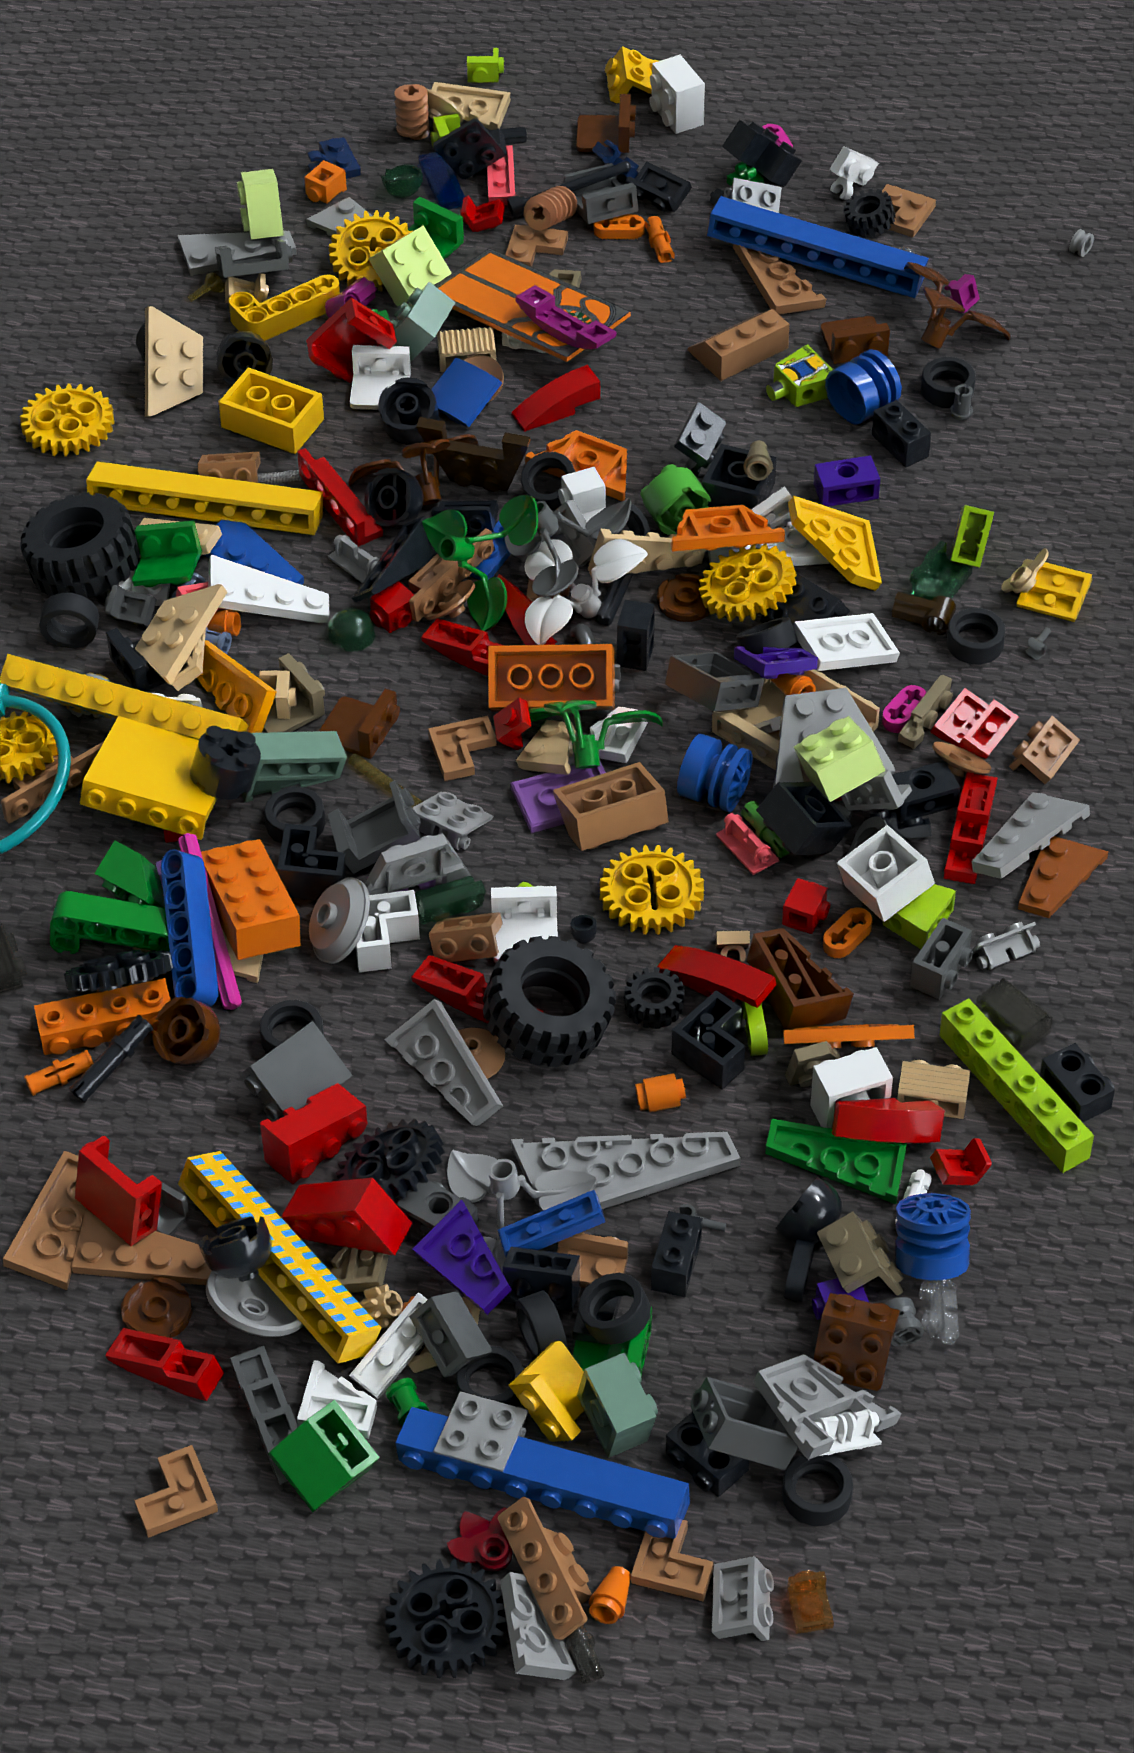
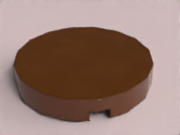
M695 574L675 575V579L669 581L668 578L663 581L657 593V604L660 611L668 618L682 622H693L710 614L709 609L705 608L699 592L701 587L699 580L704 577Z
M157 1277L144 1284L141 1281L135 1284L124 1296L121 1304L123 1324L126 1329L173 1338L188 1326L192 1316L191 1299L185 1287L175 1280Z

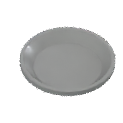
M353 877L342 879L327 888L315 904L309 923V937L315 955L325 963L334 964L346 958L355 948L364 932L369 915L370 900L368 889L361 880Z

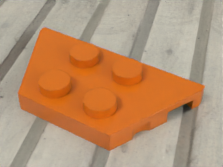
M578 430L565 435L563 439L546 444V450L543 452H557L565 455L572 462L576 472L595 467L606 486V495L620 501L625 500L626 448ZM532 451L526 454L525 465L536 456ZM549 468L544 471L560 478L566 475L563 470L558 468Z
M744 505L686 509L682 516V521L679 522L677 527V535L672 537L671 550L672 552L696 549L716 550L720 547L733 546L743 548L747 545L784 542L785 530L781 527L771 529L768 527V519L755 514L753 510Z
M862 1024L814 1026L783 1030L784 1044L821 1043L827 1041L831 1044L832 1048H841V1042L851 1041V1046L874 1047L875 1040L915 1039L914 1025Z

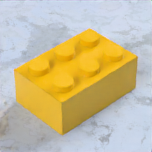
M249 367L219 401L222 428L293 454L298 452L324 420L321 393Z

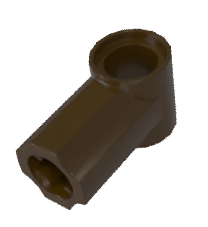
M898 592L892 608V617L922 624L925 631L929 633L934 631L938 632L937 635H944L956 611V604L946 596L938 595L928 600Z

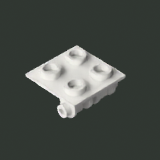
M847 1409L826 1418H817L814 1421L834 1439L830 1451L822 1455L881 1445L882 1443L873 1433L874 1427L879 1424V1417L876 1412H871L869 1409L859 1412Z

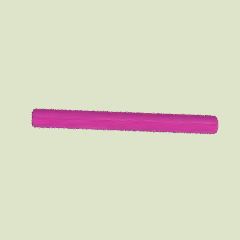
M186 833L184 836L179 837L180 851L197 855L203 860L195 834ZM205 869L218 991L223 1008L234 1010L241 1006L242 1000Z

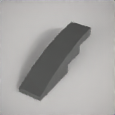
M264 1346L230 1357V1363L280 1486L289 1483V1481L268 1453L298 1426L290 1404H287L279 1379L274 1374Z

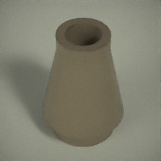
M760 440L751 443L743 465L748 477L756 481L767 478L773 469L767 445Z

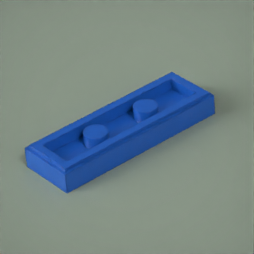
M592 1190L498 1229L504 1255L507 1257L510 1247L540 1250L605 1223L606 1220L598 1195L595 1190Z

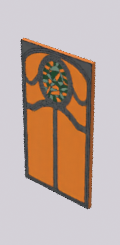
M491 248L434 285L456 302L452 308L453 310L565 362L571 360L584 349L563 343L541 329L520 308L515 301V296L536 285L555 296L556 307L586 324L597 320L611 329H614L631 316V311Z

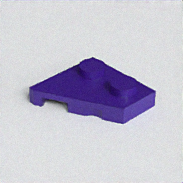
M743 646L734 647V659L766 679L778 678L779 674L786 673L803 675L805 671L817 669L818 657L802 648L763 647V654H752L745 650Z

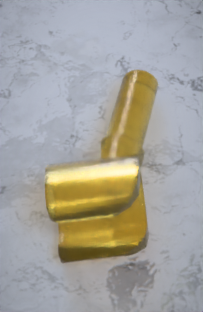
M209 273L205 277V284L187 297L192 302L210 290L220 293L225 289V283L220 280L216 273Z

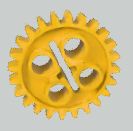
M375 210L373 216H369L368 212L364 211L363 218H360L355 213L353 214V222L344 219V227L337 226V234L331 235L332 243L329 244L330 263L333 265V272H338L339 280L347 278L348 287L359 278L365 277L367 280L373 281L379 291H383V283L368 258L412 231H408L407 223L400 225L398 216L390 220L389 212H386L383 217H379L378 210Z
M70 383L67 384L66 389H62L59 385H56V391L45 388V395L36 393V401L28 400V407L22 408L23 415H20L21 428L26 442H32L34 449L41 446L42 453L51 449L52 456H55L59 451H63L64 457H67L69 451L79 455V449L82 448L89 452V445L91 444L99 447V439L107 440V433L113 431L112 425L115 424L112 404H109V398H103L101 391L94 393L93 387L83 390L82 384H79L76 389H72Z
M755 544L751 545L750 549L747 550L745 547L739 548V552L736 553L730 549L729 556L727 557L719 555L720 562H710L711 570L703 571L704 578L699 580L701 585L699 592L704 606L709 609L710 614L716 613L718 619L726 615L730 622L738 616L740 622H743L748 615H750L752 620H755L756 613L760 612L766 616V609L777 610V602L786 603L785 595L793 594L791 586L796 585L795 577L797 574L791 557H787L784 550L779 552L777 546L769 550L767 544H763L760 549H757Z
M14 711L10 714V717H1L0 780L6 779V782L10 783L13 777H17L22 781L24 774L35 776V769L45 770L44 763L54 762L53 756L58 755L55 739L48 727L34 715L29 716L28 712L25 711L20 716H16Z
M644 845L643 852L639 853L632 847L630 856L620 852L619 861L611 859L610 868L603 869V877L600 878V900L603 901V910H609L610 919L619 917L620 927L630 923L631 932L635 931L638 926L642 927L643 934L645 935L648 933L649 928H654L657 935L660 934L661 927H666L668 931L673 932L674 923L684 927L685 918L693 920L694 911H700L701 901L704 900V879L700 878L701 870L694 869L693 860L684 862L683 852L673 856V848L671 847L665 853L661 852L660 845H657L654 851H649L648 846ZM647 869L652 871L657 910H653L651 905Z

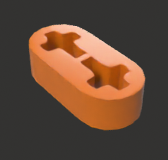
M626 214L593 223V232L595 236L601 239H637L642 237L645 232V221L639 215Z
M857 907L846 911L824 933V952L833 958H843L849 955L870 934L872 929L871 913L866 909ZM852 921H853L854 923H858V924H856L853 928H852ZM844 937L843 944H842V943H837L836 945H833V944H832V941L838 942V941H840V940Z

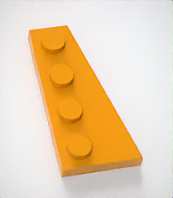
M205 640L203 673L197 679L207 692L213 693L216 699L215 704L220 710H225L228 715L242 718L249 725L247 732L262 733L277 691L214 644Z

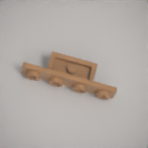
M485 528L478 536L492 534V531ZM493 539L473 543L475 552L467 563L476 568L483 560L489 558L494 550ZM438 554L434 556L408 581L409 589L416 593L409 600L412 619L418 622L426 614H429L442 598L451 594L453 589L464 578L470 576L472 572L463 567H458L457 561L443 560Z
M104 741L75 758L71 756L70 774L64 792L83 782ZM58 755L53 756V763H44L45 770L35 769V776L24 774L22 781L17 777L12 779L14 788L17 791L1 800L4 819L8 823L26 816L44 803L56 777Z
M522 1497L498 1516V1521L554 1638L561 1641L587 1622V1616L581 1604L592 1596L587 1585L589 1579L584 1569L576 1563L572 1554L574 1548L568 1537L563 1533H557L544 1528L530 1499Z

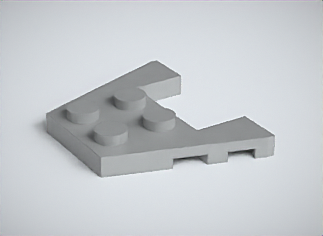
M847 688L785 696L782 707L780 740L773 788L778 782H804L794 746L801 743L807 736L817 734L828 728L834 721L844 719L847 716L873 741L884 768L889 769L892 775L894 774V765Z
M442 833L436 836L427 835L420 838L417 842L404 846L395 845L381 852L365 885L369 895L397 892L441 877L446 891L471 884L473 880L468 869Z
M804 1354L758 1371L754 1379V1384L808 1460L829 1452L834 1443V1439L814 1422L817 1418H826L847 1409L853 1412L869 1409L871 1412H876L879 1417V1424L874 1427V1431L879 1432L894 1426L902 1414L892 1406L886 1411L872 1402L874 1396L865 1390L855 1392L841 1384L843 1377Z

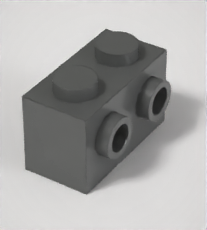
M942 918L913 961L910 987L939 1000L946 989L951 990L958 979V971L961 967L966 968L972 958L973 949L970 948L972 930Z

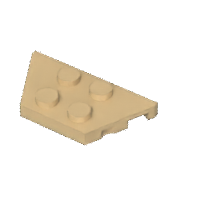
M148 306L145 308V417H151L203 393V336L153 306Z
M222 584L213 585L163 601L136 645L135 650L140 656L142 655L167 684L172 685L226 596L227 590Z

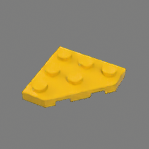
M793 496L788 502L791 524L850 583L876 591L882 584L870 521Z

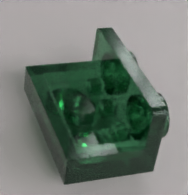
M941 540L934 549L928 551L923 563L912 571L910 576L912 595L928 600L938 595L952 599L972 574L973 566L951 561V556L946 554L947 542Z
M467 876L415 892L421 924L442 921L451 915L471 912L483 906L486 890L482 880L475 882L472 876Z

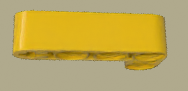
M322 275L261 303L248 292H236L229 298L231 322L239 331H251L260 335L266 341L325 314L327 300L340 294L339 280L333 275Z

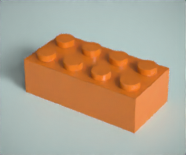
M613 645L488 646L489 709L492 712H499L520 697L528 701L529 709L544 707V704L552 702L565 703L570 700L595 701L597 707L587 710H615V659Z
M260 839L244 841L225 847H216L201 852L221 927L237 960L301 946L300 915Z

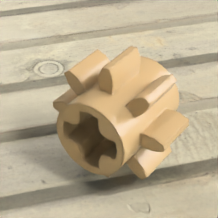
M388 1284L364 1290L366 1298L359 1303L379 1324L381 1329L389 1328L396 1320V1316L401 1314L403 1308L400 1295L396 1291L389 1290Z

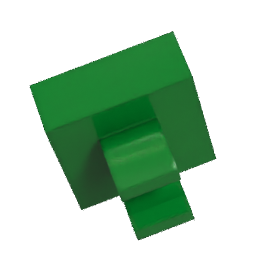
M743 162L736 164L735 172L727 175V184L732 186L733 178L764 183V178L756 172V168H750Z

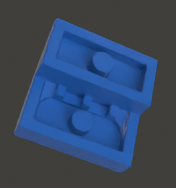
M455 358L431 390L435 395L440 413L445 414L455 423L470 427L501 386L502 382L477 366Z

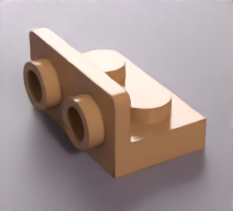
M260 451L202 455L198 462L199 475L259 483L257 470L261 463Z
M1051 716L1043 724L1037 721L1026 734L1030 739L1027 742L1023 740L1012 752L1015 759L1009 767L1015 770L1022 764L1046 784L1052 779L1080 739L1054 716Z
M501 913L438 919L429 932L434 957L448 962L496 957L499 950L495 936L503 925Z
M581 1232L559 1241L557 1253L580 1255V1287L586 1288L587 1284H591L595 1279L606 1274H625L628 1262V1242L612 1236L601 1237Z

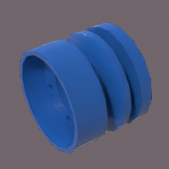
M873 349L864 351L859 356L852 358L850 362L830 371L825 383L827 396L834 410L854 425L871 418L874 410L893 401H898L902 390L900 377L894 365L884 354Z
M698 734L689 745L680 768L677 782L679 796L701 802L708 794L709 806H720L721 810L732 812L748 785L753 762L752 751L746 748L738 750L737 745L728 744L722 752V742L720 739L705 734Z
M938 1193L917 1194L899 1201L896 1207V1231L898 1237L895 1241V1264L897 1269L908 1276L924 1280H946L958 1277L966 1272L969 1267L970 1244L967 1238L970 1233L969 1221L971 1219L969 1205L959 1198Z

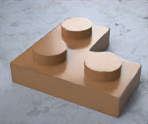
M887 184L882 193L886 191L888 196L890 195L896 213L895 222L890 224L891 228L889 230L914 237L936 207V199Z
M515 225L505 255L532 267L536 252L563 255L568 240V231L557 229L539 231L534 230L528 225Z
M488 715L428 728V737L444 781L475 775L474 764L469 752L497 746L496 735Z
M192 1445L158 1457L159 1467L168 1488L134 1500L148 1538L218 1512L217 1503Z
M683 1520L674 1539L667 1537L656 1538L645 1531L631 1573V1583L704 1601L714 1570V1562L680 1553L688 1530V1521Z

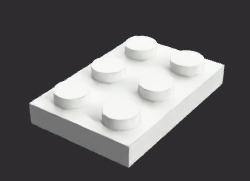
M873 613L796 621L793 625L797 640L802 648L818 657L817 671L897 662L900 654Z

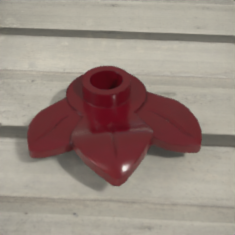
M504 1507L499 1510L491 1521L465 1511L462 1514L459 1526L461 1537L447 1542L451 1555L463 1563H478L481 1568L487 1571L495 1572L506 1568L512 1560L513 1552L498 1521V1516L507 1508ZM491 1551H498L501 1554L498 1557L487 1556Z

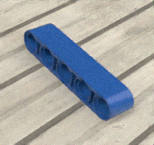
M175 849L169 850L161 861V875L169 949L173 964L175 997L196 999L211 1007L217 1000L219 989L205 865L201 857Z

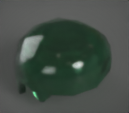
M404 164L393 169H386L385 177L381 175L384 188L391 196L406 198L419 190L423 182V174L417 166Z
M345 608L335 613L327 624V632L332 644H340L346 652L362 651L372 645L376 638L370 616L360 609Z

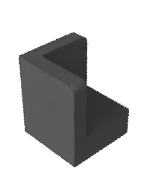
M162 1183L156 1231L171 1236L190 1215L188 1202L185 1195Z

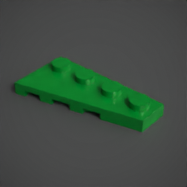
M772 1119L765 1154L896 1204L907 1143L837 1137L832 1134L831 1128Z

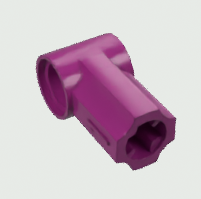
M365 277L359 278L339 295L328 299L325 305L327 316L330 318L351 297L366 306L376 298L375 292L377 288L373 281H369Z

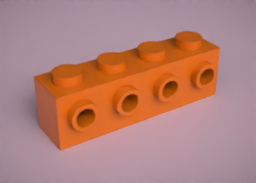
M163 978L114 990L34 1005L44 1055L52 1053L60 1055L71 1049L85 1046L92 1048L99 1046L101 1043L109 1042L115 1035L119 1036L137 1015L142 1016V1020L148 1021L154 1030L157 1031L159 1020H156L158 1012L167 1002L171 1001L166 979Z

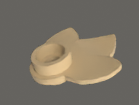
M1046 548L1042 549L1034 560L1025 559L1022 566L1009 579L1003 582L1002 591L1005 593L1010 591L1026 593L1032 589L1037 581L1035 577L1038 570L1048 558V550Z

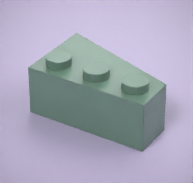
M337 731L251 733L256 738L255 743L260 749L261 759L250 792L247 794L243 792L241 794L246 803L253 801V796L271 791L273 795L280 791L281 788L300 784L301 787H307L340 778L347 756Z

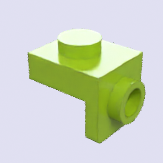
M493 48V56H467L468 82H499V73H504V57H499V48Z
M459 114L433 117L434 132H431L432 146L434 142L460 127Z

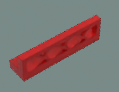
M306 448L299 450V476L310 490L323 492V506L350 539L359 547L382 537L383 529L381 526L375 523L376 520L372 515H368L364 505L325 457L315 460Z

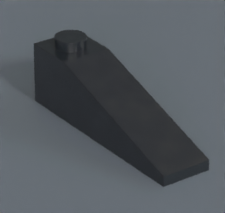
M425 516L404 524L352 597L355 603L376 595L425 566L437 555L422 524V521L427 519Z

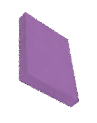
M601 762L600 767L590 769H576L575 765L570 766L571 772L568 775L544 773L510 783L511 791L531 833L564 824L553 795V790L606 773Z

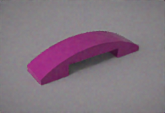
M536 285L515 296L517 304L535 324L549 335L570 346L582 349H596L617 336L615 330L597 320L586 324L556 307L555 296Z

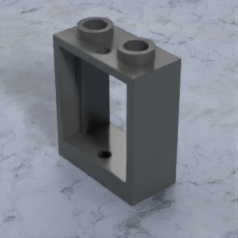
M711 651L671 655L664 684L716 712L758 707L765 678L760 677V675L725 656Z
M707 1376L700 1389L694 1392L690 1406L709 1449L782 1470L787 1468L798 1446L760 1392Z

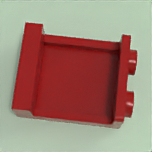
M351 297L306 342L309 352L308 356L315 365H321L331 371L336 378H342L351 383L353 381V345L379 346L382 344L390 349L397 343L393 323Z
M102 1136L94 1142L85 1144L79 1150L75 1199L128 1245L133 1246L157 1230L162 1182L154 1175L149 1176L138 1184L132 1181L108 1160L110 1140L106 1136Z

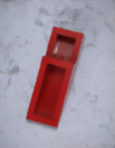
M587 364L546 384L525 399L511 414L524 432L575 414V407L600 399V380Z
M895 1098L837 1101L832 1134L837 1137L878 1142H940L945 1110L930 1100L900 1102Z
M126 1328L121 1330L105 1355L109 1361L133 1374L183 1395L204 1401L208 1400L224 1374L214 1355L185 1349L178 1339Z

